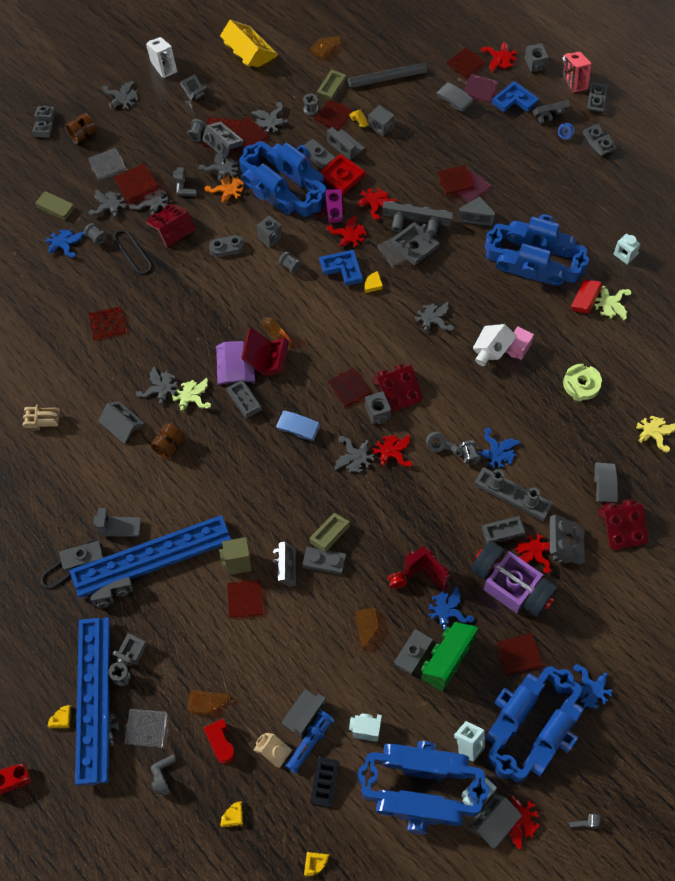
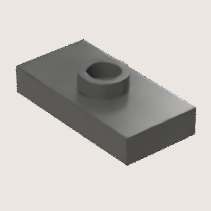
M314 139L303 145L311 153L309 159L321 169L325 168L336 158Z
M243 379L226 388L245 419L262 411L261 405Z
M520 516L485 524L481 527L487 544L491 541L500 543L526 535Z
M99 541L59 551L64 572L103 558Z
M415 629L393 665L412 675L433 639Z

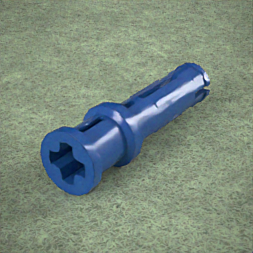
M318 711V716L313 724L307 727V735L285 765L289 770L297 774L318 740L325 737V731L330 724L335 722L330 715L324 711ZM308 744L307 748L298 760L299 755L301 754L305 746Z

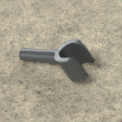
M589 814L588 821L569 822L570 828L588 827L590 829H597L600 826V815Z

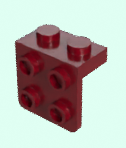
M172 204L164 207V210L160 213L151 215L146 221L148 226L159 232L164 245L167 247L196 230L189 212Z
M250 328L247 331L241 358L266 377L281 373L284 368L289 340L283 337L270 341L254 328Z
M401 363L393 366L394 370L389 372L387 369L377 372V376L372 377L374 385H379L381 392H384L391 412L423 400L412 365Z
M634 499L622 501L623 504L619 505L607 503L604 504L603 508H598L599 517L605 519L608 544L612 550L648 543L643 504L635 502Z
M422 546L417 551L413 550L405 556L403 572L407 580L424 569L442 591L447 589L450 573L444 565H440L437 562L435 554L430 549L427 550Z

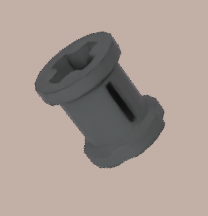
M306 94L303 97L305 104L303 108L304 113L307 116H314L318 113V98L315 94Z
M193 119L191 122L192 127L187 132V137L191 141L199 142L206 124L200 119Z
M95 223L88 224L84 229V235L90 237L95 245L99 246L105 242L107 233L100 231Z
M286 251L280 256L278 264L289 269L291 274H295L300 269L302 262L290 256V253Z
M473 440L465 441L459 445L465 458L463 460L465 465H474L481 460L480 455H477L476 443Z
M117 662L109 668V676L115 685L122 687L129 683L131 676L125 664ZM118 672H121V677H118Z

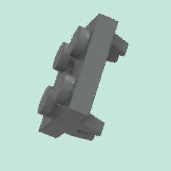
M415 222L393 237L389 243L390 246L414 266L439 248L440 244L433 238L431 228L426 230V224L419 226ZM416 242L419 244V247L412 249L409 243Z
M558 515L550 517V554L553 555V561H559L560 564L573 562L580 565L585 563L583 525ZM567 533L570 534L573 538L572 545L566 539Z

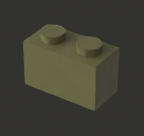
M246 537L222 541L223 549H219L223 569L227 568L228 575L252 571Z

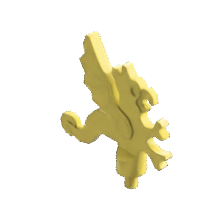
M654 416L650 417V419H653L650 421L651 423L646 422V418L641 421L644 423V426L639 422L637 423L638 426L636 428L644 430L640 435L639 442L647 441L651 436L656 439L659 449L664 452L670 451L668 446H663L662 444L663 436L675 432V423L665 425L664 418L659 419Z

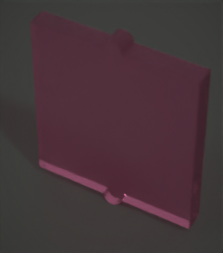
M471 74L468 82L465 83L464 92L471 98L490 103L492 96L496 93L495 89L498 81Z
M469 170L461 178L464 180L462 182L465 184L464 188L462 187L461 191L457 190L456 193L458 197H462L469 203L489 190L491 185L483 180L482 176L477 175L473 170ZM461 179L459 181L456 180L450 187H455V184L459 182L458 189H460L462 186Z

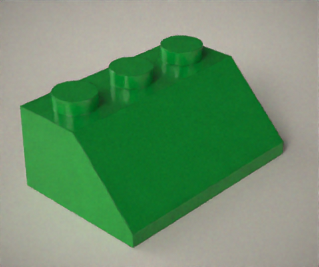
M454 622L451 628L448 626L442 635L444 640L441 644L437 643L431 652L433 657L430 661L426 660L420 670L423 672L421 679L443 692L474 643L478 628Z

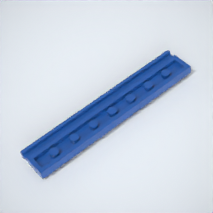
M220 515L69 571L80 599L97 592L104 586L128 577L131 580L222 547V541L231 540L223 517Z
M105 617V619L79 620L76 786L109 783V617Z

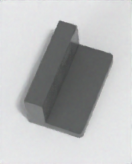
M333 127L327 130V142L348 160L351 161L364 151V147L344 130L336 131Z
M119 401L107 403L99 418V423L123 443L128 441L133 431L142 429L145 424Z
M304 690L283 719L282 725L300 738H303L307 732V727L314 722L318 716V711L322 710L325 706L326 698L319 693L315 696L309 691Z
M494 794L467 827L472 833L481 836L490 847L496 848L519 820L521 814L506 797Z

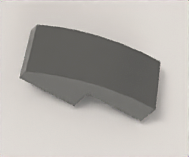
M448 82L437 92L438 98L449 102L452 108L462 112L473 102V98Z
M591 82L587 110L604 111L607 84Z
M37 106L34 115L35 124L32 130L33 137L50 138L54 120V107Z
M599 123L584 129L583 135L601 156L617 149L610 135L604 134Z
M595 463L596 501L618 502L615 464Z
M130 577L112 582L95 592L91 596L93 606L106 608L110 604L115 603V595L126 596L130 592H134Z

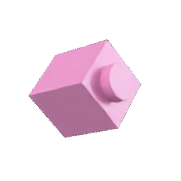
M517 326L514 331L517 337L505 352L513 358L522 360L532 344L534 334Z

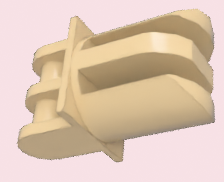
M38 405L36 407L24 408L26 413L23 416L25 422H23L22 426L24 428H37L40 430V427H58L59 408H39Z

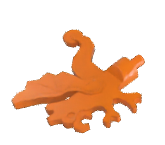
M228 173L224 179H221L222 185L216 186L213 189L210 186L204 188L206 192L213 194L219 191L223 192L221 202L224 203L229 200L231 195H235L236 199L241 197V194H237V192L242 193L244 189H238V187H240V184L243 186L244 183L238 176L236 178L232 177L231 183L230 174Z

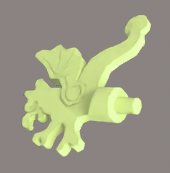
M602 286L600 291L601 298L597 297L596 301L600 302L595 304L596 309L602 306L604 312L600 311L601 315L612 318L617 313L625 321L627 311L618 302L621 300L622 294L628 296L631 294V291L629 289L619 290L616 296H609L608 289Z
M207 378L198 385L194 380L182 383L181 387L185 386L183 391H179L176 388V394H179V396L172 395L173 401L181 399L179 404L181 412L187 409L189 402H196L198 407L202 409H209L211 407V404L208 402L202 404L199 397L208 388Z

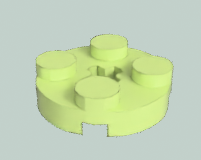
M584 364L570 367L563 379L566 392L576 401L595 397L600 391L602 383L600 373L594 367L590 366L589 368L584 366ZM579 379H581L582 381L586 380V384L581 385L579 383Z

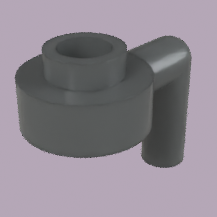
M177 167V170L173 172V180L177 183L176 194L178 196L197 197V190L183 189L186 179L185 167Z
M432 432L427 436L426 444L431 451L440 452L445 448L451 450L457 457L462 455V450L455 443L446 441V438L440 432ZM434 438H438L436 443H432Z
M174 754L151 766L154 775V782L151 783L155 793H160L162 797L171 793L161 770L177 762Z

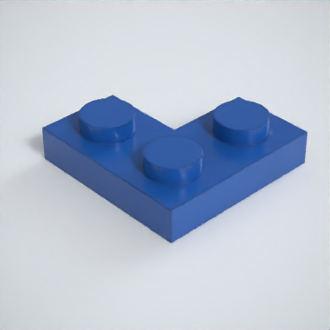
M515 81L492 99V104L503 112L513 104H517L528 112L539 102L538 97Z
M354 250L319 257L323 275L341 272L345 286L363 282Z

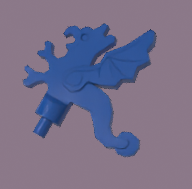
M59 230V236H55L53 232L51 234L53 239L46 238V243L52 242L48 247L47 253H54L60 247L64 249L66 256L70 258L76 257L74 252L69 253V245L77 244L81 237L84 236V232L73 235L71 230Z
M486 428L484 437L491 445V450L483 449V452L478 451V455H482V458L492 459V462L488 465L489 467L492 466V468H494L495 462L498 463V468H503L504 465L501 464V460H504V462L508 461L507 465H510L516 454H513L514 450H508L520 444V441L512 438L509 440L505 439L498 447V442L489 436L491 429Z
M455 587L452 595L448 598L447 605L448 593L444 594L443 591L441 594L432 597V601L434 599L437 600L435 602L437 604L436 607L429 604V610H434L435 613H429L428 616H431V620L438 616L440 626H443L444 631L449 625L448 617H455L461 623H472L474 621L473 616L469 615L467 618H464L460 611L454 609L460 603L459 598L461 594L458 587Z
M578 664L573 667L575 672H582V683L585 685L581 686L582 691L578 699L584 698L585 695L589 694L588 697L581 700L584 708L593 707L597 709L599 705H595V703H598V698H601L603 700L602 704H605V701L607 702L608 699L603 694L612 697V690H604L603 688L608 681L606 679L607 673L604 672L603 676H599L597 681L594 682L589 679L587 670Z

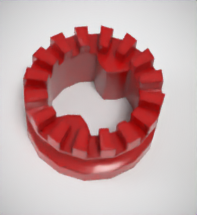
M397 572V574L393 573L388 576V581H391L389 584L390 588H401L407 584V580L404 579L406 576L404 572Z

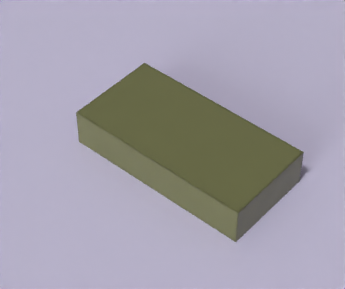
M331 69L318 89L317 97L332 102L345 82L346 75Z
M46 191L35 202L37 208L62 220H66L75 209L74 204Z
M333 513L309 538L310 543L326 552L350 527V522Z

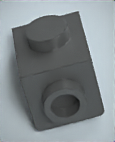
M195 74L180 83L191 101L195 98L199 100L205 95L207 87L201 85Z
M128 633L120 650H114L113 655L118 657V662L126 666L129 663L137 665L148 643Z

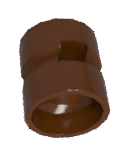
M86 112L78 116L77 121L72 120L65 124L67 133L76 144L83 141L86 135L91 136L97 132L93 119Z
M165 423L159 431L160 436L158 435L154 438L150 447L161 457L171 459L177 451L176 447L182 444L186 436L175 425Z

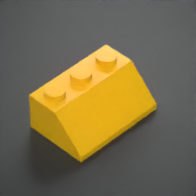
M229 20L220 35L225 45L234 50L233 53L241 57L243 63L249 67H260L278 55L248 25Z

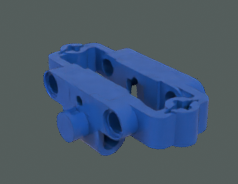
M260 141L255 145H248L244 148V154L239 159L241 172L243 173L241 179L253 190L259 199H266L287 215L296 211L301 216L307 217L312 213H318L322 210V203L326 200V187L323 185L325 180L320 172L311 167L309 159L311 153L305 146L300 145L296 149L289 143H285L283 146L276 144L274 147H270L265 142ZM262 156L267 158L278 171L293 182L309 190L305 202L300 201L295 194L289 191L285 178L265 164L257 167Z
M544 214L539 218L532 216L529 224L519 221H512L509 226L496 224L493 230H490L486 235V258L496 262V267L499 270L555 286L562 285L564 281L575 283L579 280L580 276L586 273L589 258L586 255L587 249L576 244V239L573 236L560 233V224L555 223L554 219L549 215ZM502 239L520 245V251L500 249ZM551 255L573 258L571 267H566L561 263L552 261Z
M546 667L539 678L529 673L514 693L504 688L499 694L495 704L503 710L485 738L493 744L488 754V762L495 767V772L499 778L505 780L512 779L517 783H521L531 771L540 777L559 748L569 753L574 746L578 736L570 731L584 708L576 703L582 688L580 684L574 681L570 671ZM564 679L566 682L561 684L560 681ZM546 680L552 683V687L557 693H568L571 697L566 699L560 710H555L532 747V752L523 765L525 767L521 770L517 767L516 761L512 756H501L498 752L505 747L511 736H515L536 705L538 696L545 687ZM508 764L510 766L509 769L503 770L502 767Z
M419 741L417 747L385 744L383 754L369 753L366 756L365 764L358 771V782L362 786L361 795L363 799L377 802L375 812L378 814L399 817V820L408 821L407 831L414 834H427L428 824L463 825V815L475 817L480 813L482 804L489 795V787L485 783L484 771L480 768L469 766V756L437 751V744L428 741ZM374 764L402 770L405 776L437 781L446 779V777L459 779L473 778L474 782L470 785L467 793L472 806L465 805L459 801L447 800L442 796L402 790L400 792L387 790L372 791L371 788L376 785L378 780V771ZM370 765L371 777L370 780H368V786L365 787V775L366 772H368V766ZM479 784L480 793L482 794L477 803V794L475 790Z

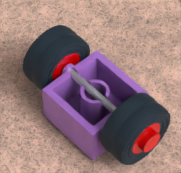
M493 541L489 542L483 549L481 548L475 556L476 560L471 570L482 579H487L484 591L515 613H518L524 605L526 610L538 617L545 609L550 608L555 600L553 597L558 590L557 585L550 582L547 578L542 579V573L510 551L502 560L505 550Z

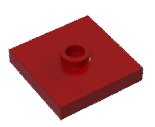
M341 154L320 171L325 183L333 189H341L342 195L347 193L366 176V171Z

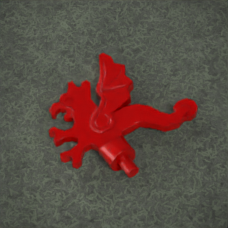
M505 42L501 46V51H495L491 47L481 48V52L489 51L494 57L493 60H490L491 64L489 65L491 73L499 65L503 70L512 67L513 63L510 64V59L514 62L516 61V57L511 55H517L515 50L508 52V45Z
M372 188L368 189V194L363 190L360 195L365 196V198L360 199L357 206L361 205L363 207L370 204L372 207L370 214L374 220L380 219L379 215L375 214L379 206L383 207L384 201L397 202V199H387L388 192H384L380 188H377L375 193L371 192Z
M357 216L349 218L345 224V229L333 230V226H327V230L331 234H340L344 237L340 240L339 247H345L350 242H353L354 247L359 246V243L356 241L361 243L364 241V238H359L362 234L366 235V231L363 228L364 225L360 226V224H357L355 229Z
M396 435L384 436L382 440H386L384 445L377 441L376 446L380 449L373 448V454L381 453L380 466L383 467L384 464H387L389 457L396 458L401 466H412L411 461H403L402 454L400 453L407 449V446L410 444V435H407L400 441H398Z
M537 533V540H534L532 535H527V539L530 540L529 543L526 541L523 543V539H520L518 547L515 548V551H518V555L522 554L519 558L529 564L533 557H535L538 563L546 566L543 568L544 573H550V563L542 557V551H550V543L540 542L543 535L539 536Z
M512 795L509 797L512 801L511 804L518 810L521 817L511 828L510 836L512 837V843L516 844L517 848L521 850L523 834L521 825L524 827L525 837L527 838L530 835L532 838L533 833L539 827V823L536 826L533 825L534 821H531L530 818L531 816L538 818L539 815H537V811L529 812V809L535 806V804H531V801L528 802L526 808H523L520 801L516 800Z

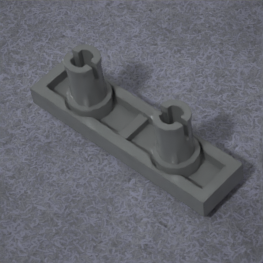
M384 201L383 216L394 217L392 231L396 233L402 231L404 219L428 223L427 230L432 229L433 238H436L438 225L451 227L453 213L447 210L415 207L412 204L403 205L394 201Z
M483 467L474 482V486L541 521L545 520L553 505L552 502L539 496L540 491L537 488L527 490L504 478V472L499 469L492 472Z

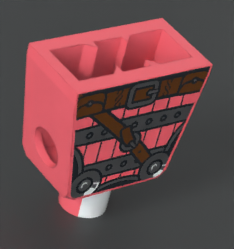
M581 52L565 54L563 56V76L572 92L587 90L589 87L591 62Z

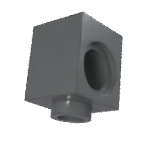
M543 44L527 46L525 60L530 71L535 72L546 69L549 57Z
M377 106L368 115V127L384 136L391 132L395 126L394 114L381 106Z
M271 216L266 217L256 225L258 239L269 248L282 239V226Z
M383 391L365 397V407L372 424H382L391 419V408Z

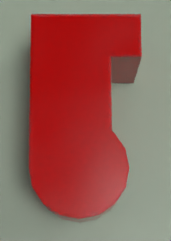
M221 719L204 727V731L217 760L222 764H229L234 760L235 752L233 746L227 742L223 734L228 729L224 719Z
M17 764L0 770V796L3 793L14 790V788L25 786L31 782L26 764Z

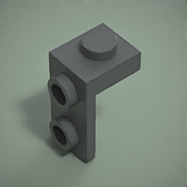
M98 508L93 524L100 536L139 537L141 519L139 517H111L106 508Z

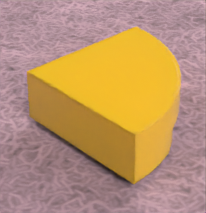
M361 110L349 114L353 121L359 123L360 127L369 125Z
M378 271L372 273L366 279L365 293L383 289Z
M71 705L61 707L60 710L51 716L47 727L70 728Z
M242 802L234 803L226 810L221 819V827L243 825Z
M307 852L304 876H313L321 872L328 862L329 854Z

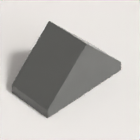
M478 197L460 208L458 221L493 226L495 212L481 197Z

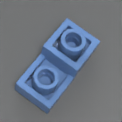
M283 410L276 428L280 431L295 434L299 438L314 441L321 424L307 417Z

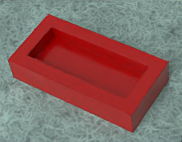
M584 280L571 305L572 311L589 314L602 289V283Z

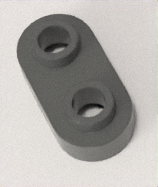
M240 236L214 239L209 244L210 253L215 257L239 254L245 247L244 240Z

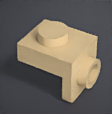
M265 733L256 741L254 751L262 754L272 764L280 768L292 749L274 734Z

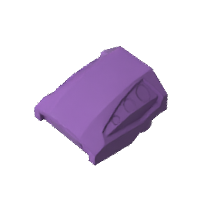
M245 341L223 342L216 346L218 386L237 383L242 379L245 383L251 382V384H255V369L241 358Z

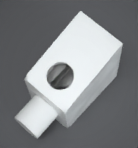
M161 37L149 41L146 45L150 61L162 78L176 73L177 68L172 47Z
M505 324L485 326L473 347V350L478 354L475 359L476 363L480 366H485L488 360L500 359L517 335Z

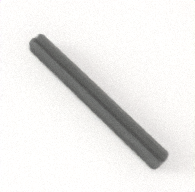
M425 63L351 77L348 78V85L350 88L422 74L427 72V66Z

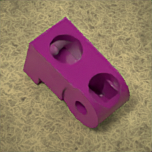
M326 190L328 223L342 222V190Z

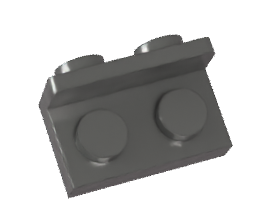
M222 122L206 125L203 141L224 158L228 157L230 149L242 146L243 139Z

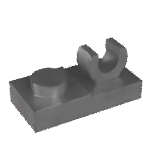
M569 100L537 107L533 110V115H539L538 121L540 124L544 122L543 116H546L549 122L552 120L551 113L561 114L570 107Z
M287 542L279 543V548L273 550L274 554L279 555L278 559L273 560V563L278 565V581L288 587L295 586L296 548Z

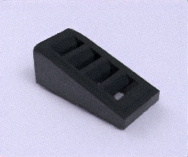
M318 757L310 804L332 808L339 770L338 760ZM325 766L334 769L333 771L323 770L321 769V767ZM320 775L332 777V781L321 779ZM318 784L331 786L330 790L318 788ZM316 794H326L329 795V798L325 799L316 797Z

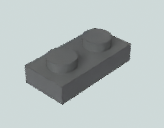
M306 547L302 566L306 569L342 575L346 554L328 550L324 552L317 548Z

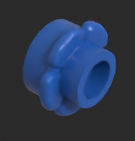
M570 123L561 124L558 128L559 136L565 140L570 139L574 135L575 130Z

